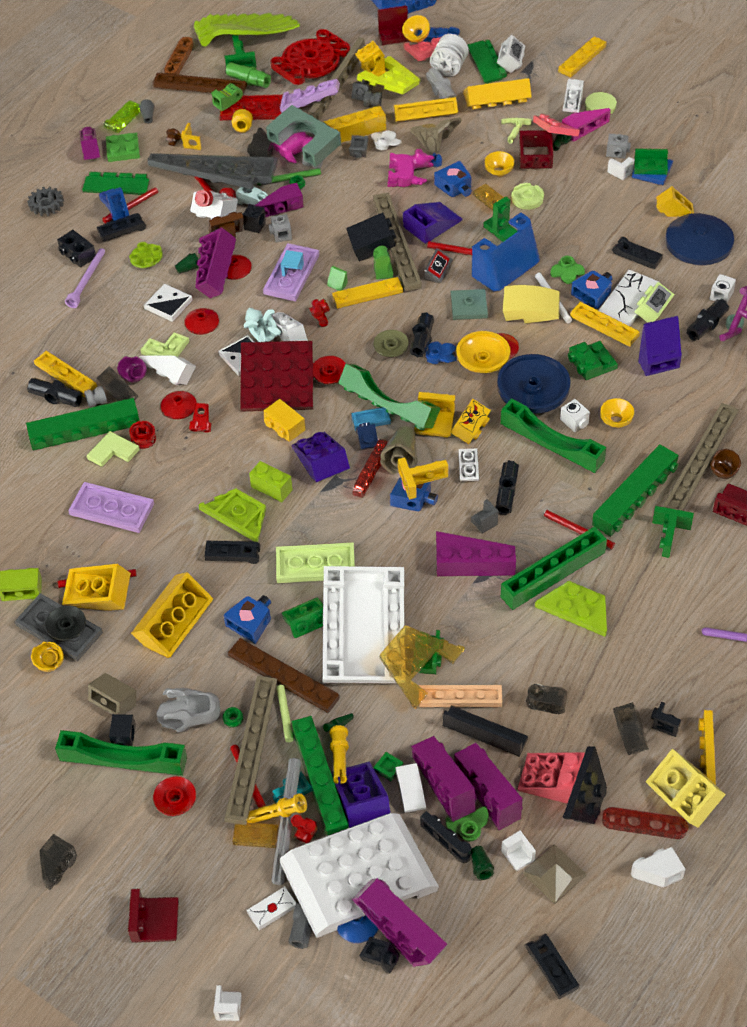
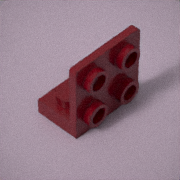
M407 6L378 10V35L382 46L411 42L403 34V25L408 19Z
M727 484L723 493L717 494L713 512L747 526V490Z
M131 889L128 933L131 942L176 941L179 911L178 897L146 898L142 897L140 889Z

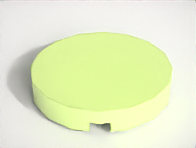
M605 92L592 93L585 101L587 111L609 108L611 109L610 114L614 112L617 105L616 98Z
M523 183L515 186L511 193V200L518 208L526 210L535 209L543 203L544 192L538 185L533 186L531 183Z

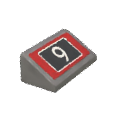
M436 248L425 269V279L441 283L453 259Z

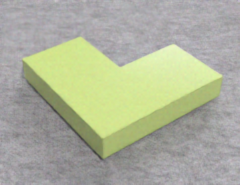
M173 332L165 344L149 338L141 348V354L145 356L178 357L189 343V338Z
M109 431L89 452L87 458L103 467L113 455L129 462L140 449L138 445Z

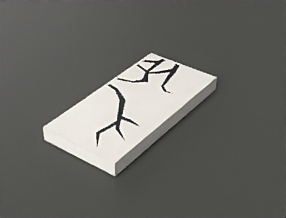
M628 270L599 311L631 326L638 317V314L635 313L638 308L637 302L642 296L646 297L644 293L650 285L654 287L659 281Z

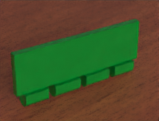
M481 40L467 44L469 53L485 84L507 77L506 70L497 63L498 55L490 40Z
M90 171L89 176L85 177L82 191L86 193H102L120 187L123 190V194L142 195L148 191L150 180L147 174L136 173L135 178H133V173H119V177H117L116 172H104L102 176L101 172Z

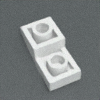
M477 448L458 449L460 481H479Z
M417 763L396 767L405 813L426 809Z

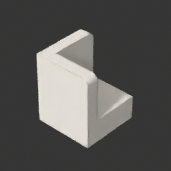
M628 157L624 162L620 163L611 158L608 161L607 172L624 180L633 173L634 159Z
M521 831L502 841L501 851L516 871L535 861L536 851Z
M216 985L214 1004L216 1020L239 1021L242 997L240 992H223L222 986Z

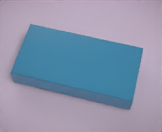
M384 407L351 413L355 431L359 424L370 422V425L375 424V427L391 424L390 415Z

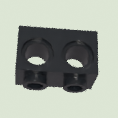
M73 229L57 239L59 252L80 268L91 262L96 255L94 245Z

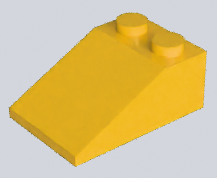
M119 564L71 568L67 577L62 605L104 611L123 610L131 573Z

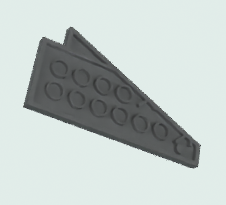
M151 153L148 158V166L182 173L183 175L209 179L212 183L222 182L248 189H253L255 183L262 185L272 183L278 165V157Z

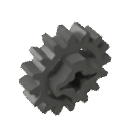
M51 186L48 189L42 187V190L37 188V192H31L32 196H28V206L31 212L34 211L35 215L40 213V216L44 214L49 216L50 213L56 214L55 211H60V207L64 206V198L61 191H58L57 188L52 190Z

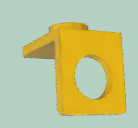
M187 123L185 130H182L181 133L183 147L201 150L200 137L192 136L191 123ZM189 140H195L197 145H191Z

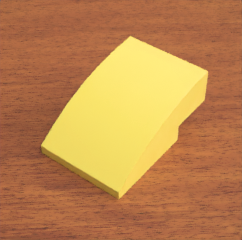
M532 285L504 286L503 314L506 321L523 319L524 323L559 319V291Z
M674 749L667 754L646 780V783L670 807L697 828L700 827L726 795Z

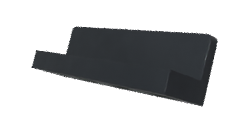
M452 705L448 711L445 710L443 712L444 727L520 757L528 741V736Z

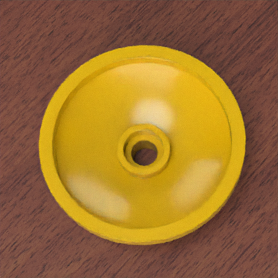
M477 331L464 336L459 341L456 355L460 364L466 369L477 373H490L501 369L508 362L510 346L502 336L494 332Z

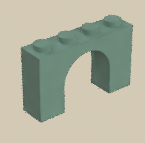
M293 105L288 107L266 127L268 139L279 146L295 133L310 132L314 134L315 137L302 148L303 159L315 167L341 145L340 132L331 128L324 122L317 120L312 115L303 112L300 108H296Z

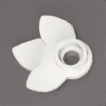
M384 131L382 134L375 132L371 135L375 147L379 150H386L388 146H397L402 143L401 140L396 139V133L393 131Z

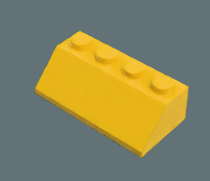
M529 78L468 86L463 90L467 107H472V110L480 109L482 105L495 107L497 103L510 105L512 101L525 103L528 102L527 99L532 97Z
M381 106L323 121L326 125L340 132L341 143L351 140L352 135L367 136L386 130V114Z
M188 572L177 574L131 634L144 647L170 658L214 598Z

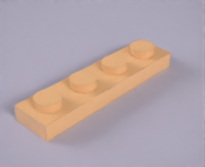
M419 685V707H450L451 705L454 707H502V685Z

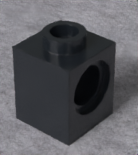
M249 204L242 214L244 230L260 233L266 223L265 209Z
M112 714L109 732L112 744L133 746L136 728L133 715Z

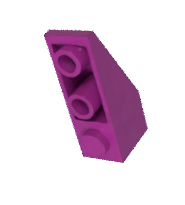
M90 126L83 127L79 132L84 160L100 158L95 128Z
M293 183L278 188L255 206L265 209L266 218L304 208L303 195L298 184Z

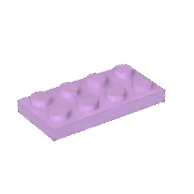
M287 243L263 288V293L296 302L319 257V250ZM286 250L302 252L304 259L303 269L289 268L286 276H282L281 262Z
M84 482L68 511L71 516L140 533L154 506V500Z

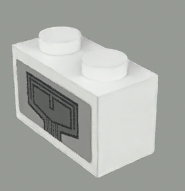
M511 35L501 44L497 63L510 74L514 70H518L522 66L525 45Z

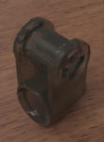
M533 684L528 688L526 705L532 710L562 714L565 712L567 691L561 687Z

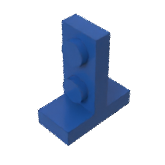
M120 187L99 193V198L110 210L113 221L129 216L123 190Z

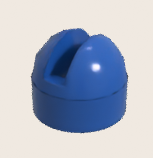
M433 153L431 156H434V159L429 162L433 163L432 167H440L442 165V156Z

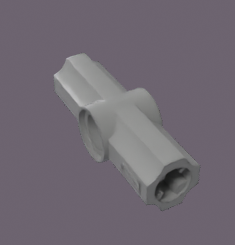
M430 68L426 73V78L432 85L434 95H439L441 99L456 97L457 101V95L452 90L449 79H444L439 70Z

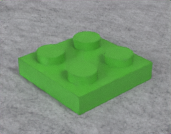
M137 133L106 136L108 162L140 158Z

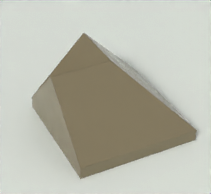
M555 844L523 872L554 904L586 876V873Z

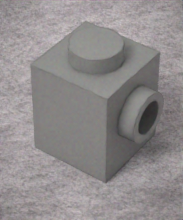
M609 134L606 157L625 159L626 152H630L631 143L628 142V135Z
M287 214L271 217L269 231L270 234L274 235L276 243L292 240L291 226Z

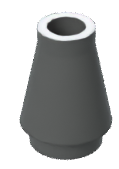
M145 99L141 101L139 108L144 123L150 124L153 122L155 105L151 100Z

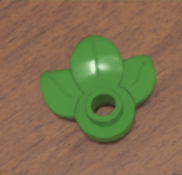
M568 255L563 256L559 260V264L551 268V277H561V280L566 284H572L576 280V275H585L584 267L577 264L574 258Z
M485 806L480 807L475 812L454 822L451 821L450 817H447V828L460 834V837L467 842L475 841L481 835V828L488 822V810ZM468 830H473V831H474V832L471 833V834H467V831H468Z

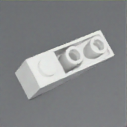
M568 79L563 111L579 113L583 95V80Z
M277 312L272 315L277 328L281 330L279 337L282 341H308L303 324L283 312Z
M139 356L145 362L146 367L156 369L157 374L163 377L167 376L170 378L169 381L178 386L179 384L187 385L196 367L186 359L177 356Z

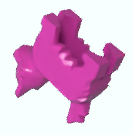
M298 132L291 135L280 146L274 142L272 145L289 163H297L294 155L301 152L302 148L314 137H310L306 132Z
M416 149L414 155L390 153L389 168L396 170L395 173L392 171L388 173V187H408L412 184L422 185L427 182V179L414 176V170L416 168L432 167L433 163L429 161L434 159V156L427 155L422 149Z

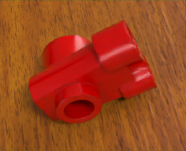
M324 298L320 301L315 299L311 302L312 307L309 310L313 317L318 320L319 325L325 327L328 325L325 313L330 311L329 305Z
M196 403L193 420L189 423V431L211 432L212 423L209 422V404Z
M294 815L291 818L292 825L297 828L294 837L304 843H310L316 835L317 822L307 817L303 819L300 815Z

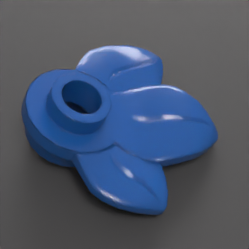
M439 341L430 343L425 355L427 361L431 364H438L441 361L445 363L457 361V358L452 355L456 351V346L451 343L441 344Z

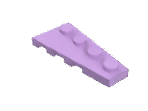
M338 79L319 83L317 87L313 85L307 86L303 91L299 88L295 89L294 93L291 94L284 92L280 110L283 113L291 105L296 108L305 107L309 103L318 102L326 96H333L339 91L340 83Z

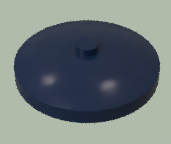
M692 213L678 217L670 223L666 231L665 242L670 253L683 262L693 265H712L721 262L730 255L734 245V234L730 226L723 220L709 214Z
M526 354L509 360L503 365L497 378L499 395L506 404L512 398L527 406L534 414L556 409L567 399L570 392V376L566 368L557 360L540 354Z

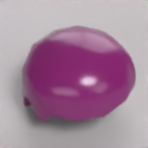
M125 356L119 361L117 371L125 381L136 383L145 377L147 367L145 362L137 356Z

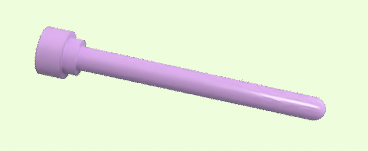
M103 248L98 250L75 291L66 297L65 304L68 307L77 308L79 305L80 294L105 254Z

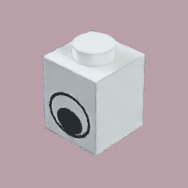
M719 274L712 286L710 300L716 301L722 298L728 303L734 292L736 279Z
M574 399L561 407L560 420L573 432H576L589 424L590 411Z

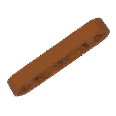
M182 37L179 40L164 68V73L180 74L194 47L191 37Z

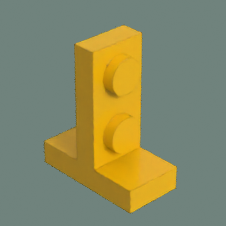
M405 457L398 459V473L409 500L416 498V485L448 477V463L446 460L435 461L409 469Z

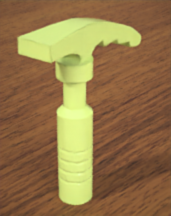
M501 119L502 124L516 123V127L513 128L507 141L513 143L519 128L522 125L531 126L532 119Z

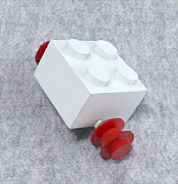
M230 187L222 188L219 193L209 190L194 192L190 212L196 213V216L201 218L210 217L212 219L216 216H227L231 212H236L238 202L236 192Z

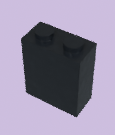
M383 212L346 228L353 251L359 262L373 256L374 249L379 246H385L388 249L396 246L394 240L397 238L393 229H390L393 227L390 218H386Z

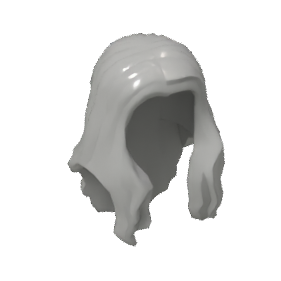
M167 688L164 690L163 695H167L168 698H177L160 704L156 714L157 721L161 723L162 727L172 728L177 732H187L191 727L215 722L220 715V701L217 695L211 692H202L189 688Z

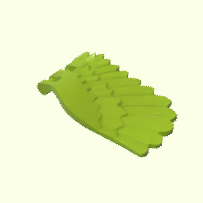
M244 13L238 16L236 14L229 16L227 14L221 16L219 14L214 16L209 14L206 18L203 17L200 22L197 20L194 22V29L202 46H207L215 36L222 34L265 35L300 27L298 20L292 19V16L284 17L283 14L272 15L271 13L261 15L256 13L246 15Z

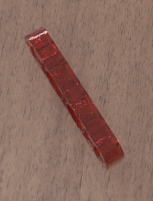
M378 440L354 484L352 491L354 496L360 498L365 496L381 466V452L389 441Z
M617 807L606 808L602 816V823L608 829L671 839L684 838L689 827L688 822L679 816ZM610 815H614V822L610 821ZM622 816H625L624 824L621 823ZM635 817L639 819L640 824L633 826L629 824L628 819ZM657 820L662 824V827L654 829L651 827L650 822ZM666 823H669L668 830H665ZM676 825H680V831H676Z

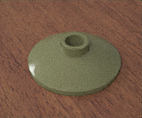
M385 330L374 338L373 345L376 352L380 355L397 357L406 352L409 347V340L401 331Z

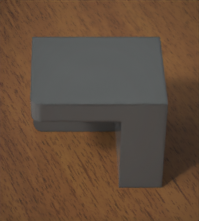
M486 499L483 504V510L471 516V522L483 534L498 525V510Z

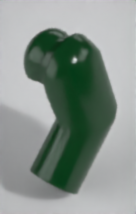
M557 135L553 142V151H558L561 145L567 144L572 136Z

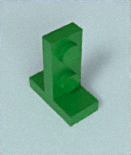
M232 35L235 54L224 56L225 66L227 67L232 62L241 66L257 68L255 51L245 53L242 40L239 41L238 35Z
M505 196L493 204V216L483 222V227L502 242L517 232L516 229L509 225L510 199Z
M655 506L652 523L663 525L662 533L666 534L665 537H661L659 548L663 549L662 557H670L675 528L691 530L694 513Z

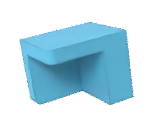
M286 250L281 262L282 276H286L289 268L303 269L304 259L302 252Z

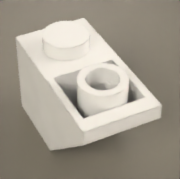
M672 847L666 850L664 848L659 849L648 858L641 857L633 863L631 870L633 878L663 888L683 879L685 868Z

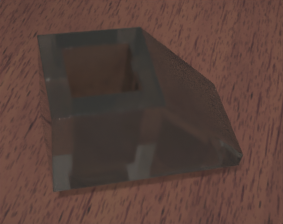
M258 127L256 134H253L252 142L248 145L247 152L250 157H272V141L268 139L267 134L260 127Z
M110 366L96 378L118 401L130 398L136 400L139 397Z
M634 703L613 708L617 727L627 754L631 755L648 750L640 714Z
M52 834L39 850L42 878L46 888L49 890L61 881L64 872L68 867L70 868L74 865L77 858L74 846L55 834Z

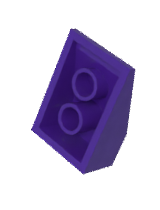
M370 761L347 767V781L340 784V777H338V784L334 782L349 828L391 813L388 794Z

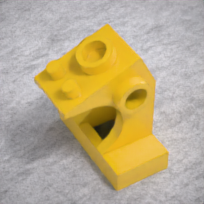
M371 41L355 53V56L361 62L363 70L378 77L386 72L385 56L374 41Z

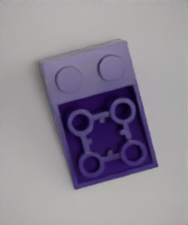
M441 202L415 204L403 212V227L424 244H427L428 241L433 240L462 221L460 216Z
M678 316L643 324L638 362L645 375L650 376L680 368L682 353Z
M325 431L317 432L307 439H299L297 443L291 445L310 477L316 482L350 469L345 448Z

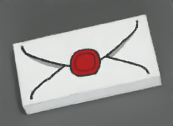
M283 887L249 908L247 913L260 931L293 910L296 902L286 887Z

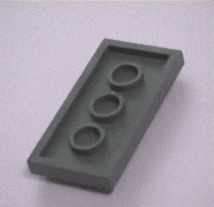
M40 593L15 620L16 626L42 641L55 642L62 648L64 654L79 661L102 635V628L86 620V626L79 636L65 641L52 638L46 630V619L53 610L62 605Z

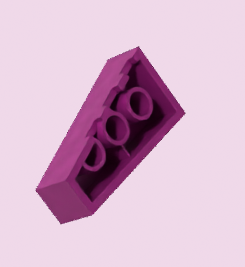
M223 228L199 238L201 247L198 248V253L201 256L197 261V265L200 268L196 273L195 288L210 299L222 294L228 275V268L231 264V257L235 249L236 238Z
M436 531L437 577L514 576L516 572L515 546Z
M432 736L412 745L413 760L417 763L418 768L451 821L454 822L475 812V802H477L475 788L446 752L442 742H438L435 736Z
M474 743L454 754V762L475 788L476 798L482 807L485 806L487 808L489 817L499 831L521 819L523 798L489 759L483 748Z
M375 878L369 880L352 898L355 904L413 967L429 965L447 946V943L397 897L382 879Z

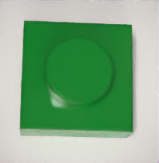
M385 752L374 766V770L392 782L397 775L396 767L404 765L401 760Z

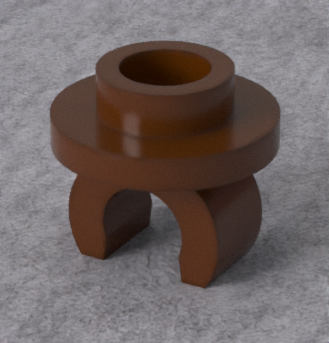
M174 128L166 131V141H169L168 145L175 146L177 140H181L180 132Z

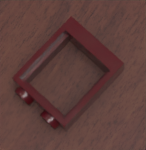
M546 130L519 131L520 169L553 168L552 133ZM524 147H547V154L524 155Z

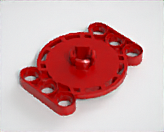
M319 29L316 31V39L310 38L296 41L286 47L282 57H273L270 60L271 69L291 83L301 85L305 82V78L325 76L336 69L340 57H346L349 53L350 45L327 29Z

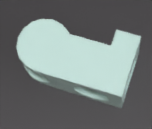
M239 187L236 191L237 204L243 205V203L256 205L268 196L266 192L256 187H253V189Z

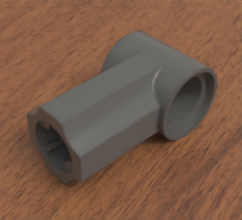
M297 901L293 913L294 922L288 942L295 948L303 949L308 948L312 928L299 901Z

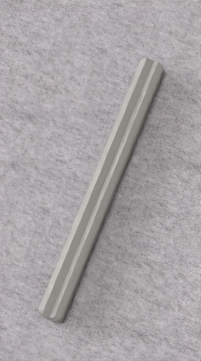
M298 758L289 759L284 798L289 799L297 794L301 766L300 759ZM294 813L290 817L285 818L281 816L271 880L275 885L284 884L285 872L280 864V858L289 850L292 829L291 818Z

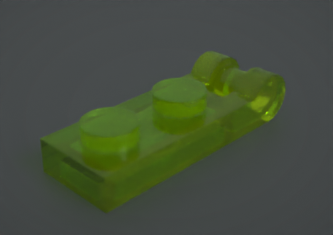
M129 100L110 119L105 120L104 128L120 133L141 112L140 104Z

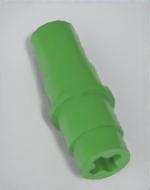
M232 62L226 67L227 76L239 79L240 81H246L247 85L264 88L270 85L271 76L257 70L255 67L241 66Z

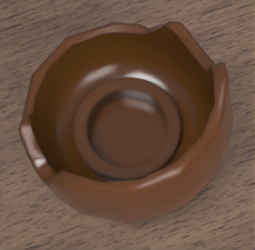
M721 449L716 452L711 460V470L718 478H732L737 474L741 466L740 457L733 450Z

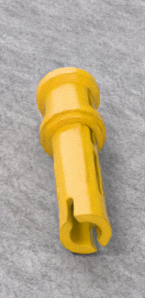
M336 725L330 729V737L332 738L330 750L333 752V781L338 784V777H340V784H343L347 781L346 752L349 749V743L346 741V738L348 737V729L345 726Z
M301 793L295 794L289 799L281 798L275 804L250 810L247 822L253 824L278 816L290 817L292 813L296 812L299 814L304 813L307 809V801Z

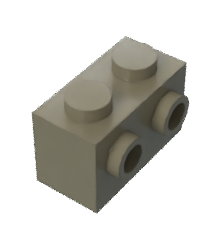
M104 673L88 684V700L111 714H126L136 706V690Z

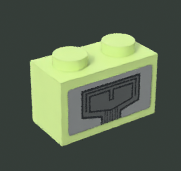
M659 282L654 287L650 285L644 293L646 297L642 296L637 302L638 308L635 313L648 323L654 322L675 294Z

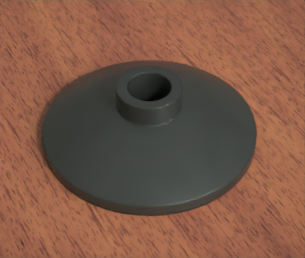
M61 606L48 615L45 623L46 630L54 639L61 641L71 640L83 632L86 626V617L82 610L75 606Z

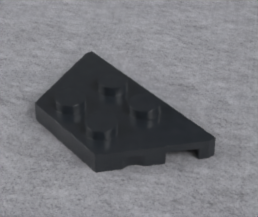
M587 746L563 818L585 824H595L601 811L603 799L607 793V785L596 747Z

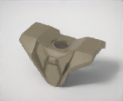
M459 117L443 120L437 126L431 123L411 128V133L421 141L429 153H437L440 151L441 140L449 138L462 120Z

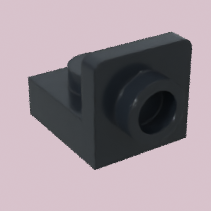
M661 701L659 708L655 707L652 712L651 719L654 720L652 728L676 737L681 719L676 718L674 715L663 713L665 703Z
M369 937L359 957L365 962L381 966L386 973L390 974L397 964L400 954L391 942Z

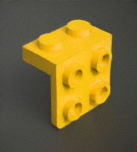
M419 392L418 400H426L441 409L433 428L421 430L415 427L414 432L420 435L450 437L455 414V395Z

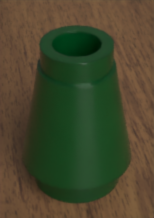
M189 253L174 266L177 272L181 274L197 269V261L199 259L195 253Z
M482 846L473 847L471 849L473 874L478 880H487L494 875V865Z

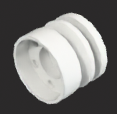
M454 34L442 36L430 57L432 68L439 70L441 75L446 77L458 74L469 53L467 43L461 37Z

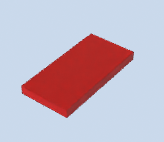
M242 95L241 99L223 111L220 110V121L232 120L233 114L239 109L249 111L252 114L253 120H275L282 113L280 105L283 95Z

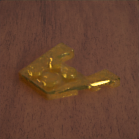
M405 625L381 652L379 658L413 708L417 709L427 697L428 692L413 682V678L435 652H438L454 664L465 651V648L460 645L448 643L449 641L444 639L440 640L431 637L428 633Z

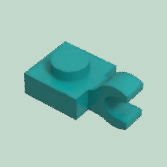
M300 771L297 794L301 793L304 796L312 792V787L303 772ZM286 778L283 779L284 786L272 791L274 794L272 798L275 803L284 798Z

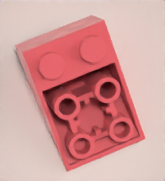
M585 752L528 753L517 790L568 803Z

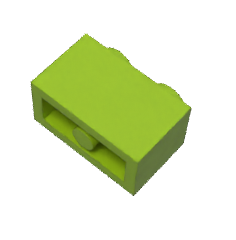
M259 461L249 473L252 488L280 502H283L293 490L290 475L262 461Z
M39 568L0 571L1 601L35 599L41 593L42 577Z

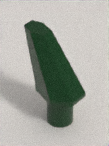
M350 713L335 718L329 723H325L323 730L328 732L336 725L345 726L353 719L354 715Z

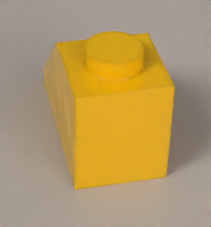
M672 186L656 197L658 211L668 217H681L694 213L693 203Z

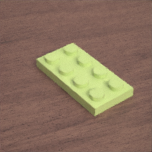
M354 542L276 547L277 583L324 581V566L355 567Z

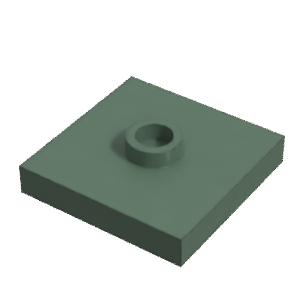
M485 289L451 291L453 320L488 318Z

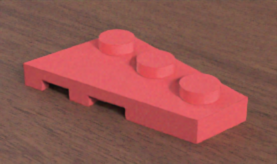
M441 37L433 38L431 42H423L422 40L413 45L404 43V49L417 61H424L426 58L431 57Z
M534 115L533 122L549 133L579 136L580 130L549 118V115Z

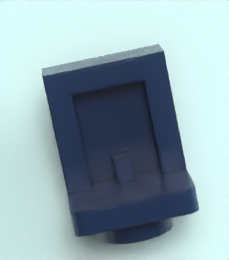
M370 422L359 424V427L356 428V434L358 435L360 450L379 447L375 424L370 425Z

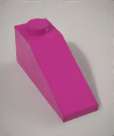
M604 108L573 113L562 119V123L580 130L579 136H572L571 140L574 142L609 123L611 109Z

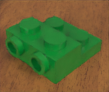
M601 341L589 345L586 342H582L569 347L568 359L575 365L579 375H582L586 381L618 368L617 362Z

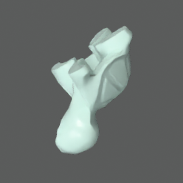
M248 308L244 328H249L250 333L258 342H269L276 336L281 335V330L277 328L276 322L272 318V315L275 314L273 309L267 310L263 316L261 311Z

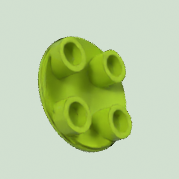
M139 242L129 255L130 262L138 268L152 267L162 259V248L160 245Z

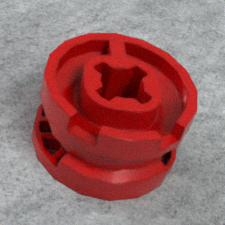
M137 421L130 427L131 442L138 445L139 449L149 448L155 443V427L152 423Z

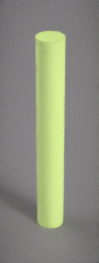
M278 685L276 690L285 741L292 742L294 738L284 685Z

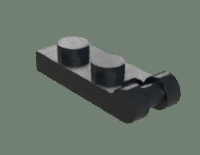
M139 213L97 226V232L103 242L136 230L143 231L146 229V224Z
M621 237L618 240V244H615L612 248L614 254L654 270L663 257V254L632 243L626 237Z
M206 540L205 561H239L257 564L259 562L260 556L258 552H260L261 544L252 541Z
M425 811L420 816V826L461 863L469 862L471 859V845L465 841L461 842L456 833L451 829H446L436 815H431Z
M546 933L539 936V940L535 942L530 941L525 944L528 953L535 960L559 1000L579 989L580 985ZM545 948L547 951L541 954L539 950Z

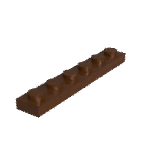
M156 73L153 87L211 93L215 90L221 91L228 84L232 83L240 88L244 95L247 83L240 80Z
M241 638L228 651V655L232 659L264 677L276 678L278 685H284L286 690L326 713H329L340 699V694Z

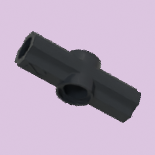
M722 298L720 300L717 299L707 310L704 308L700 311L696 321L687 328L686 333L691 340H699L708 330L712 331L716 328L719 320L729 311L730 306L727 304V301Z
M428 312L421 313L417 324L412 328L414 336L410 353L417 358L423 357L427 346L432 342L431 331L434 317Z
M31 378L28 382V393L44 397L51 404L61 402L79 407L82 403V392L67 388L60 381L54 380L50 383L37 378Z
M511 460L503 463L495 508L500 515H507L512 512L519 464Z

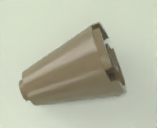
M402 426L398 428L381 452V465L389 473L394 475L398 473V459L405 457L409 469L417 465L415 433L410 427Z

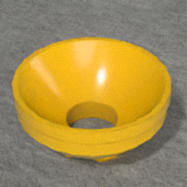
M421 15L410 17L403 25V34L411 42L424 40L430 32L429 21ZM417 30L423 31L420 36H415Z
M492 152L485 158L486 170L499 177L508 174L514 167V158L506 152Z
M609 399L601 406V419L611 427H624L631 423L634 417V408L624 399ZM617 416L622 420L615 422L611 418Z

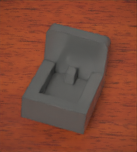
M366 80L354 82L351 98L364 101L365 91L372 90L373 85H370L369 81Z
M352 135L351 147H349L350 156L355 158L366 157L368 136Z

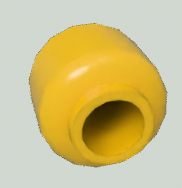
M245 109L237 110L232 117V127L240 133L249 131L253 122L252 114Z

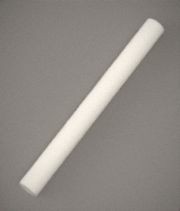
M537 273L535 278L542 287L551 289L542 274ZM560 302L559 313L566 323H570L572 318Z

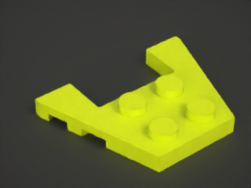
M391 56L385 58V68L389 69V71L378 77L366 70L357 75V81H370V85L373 86L380 84L384 86V89L399 94H405L419 85L420 78Z

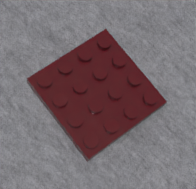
M313 341L241 343V412L264 411L279 399L293 410H313Z

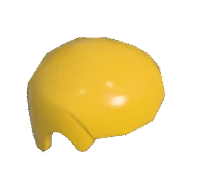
M43 641L40 645L33 647L31 660L33 665L40 671L52 672L61 666L64 654L62 648L55 642Z

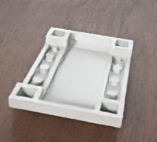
M324 566L323 683H405L404 567Z
M390 813L290 850L280 858V864L316 938L336 931L341 924L366 915L352 898L369 880L375 878L382 879L387 883L389 889L402 901L413 896L421 898L438 891L439 888L400 814Z

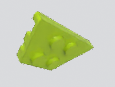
M235 488L226 494L214 497L212 502L207 504L202 502L198 505L199 510L250 540L254 542L259 541L266 513L265 504Z
M567 581L535 602V607L604 637L607 635L605 595Z

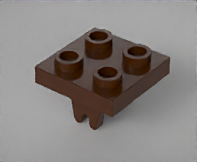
M231 212L227 216L213 217L209 220V233L223 228L236 238V233L243 231L242 212Z

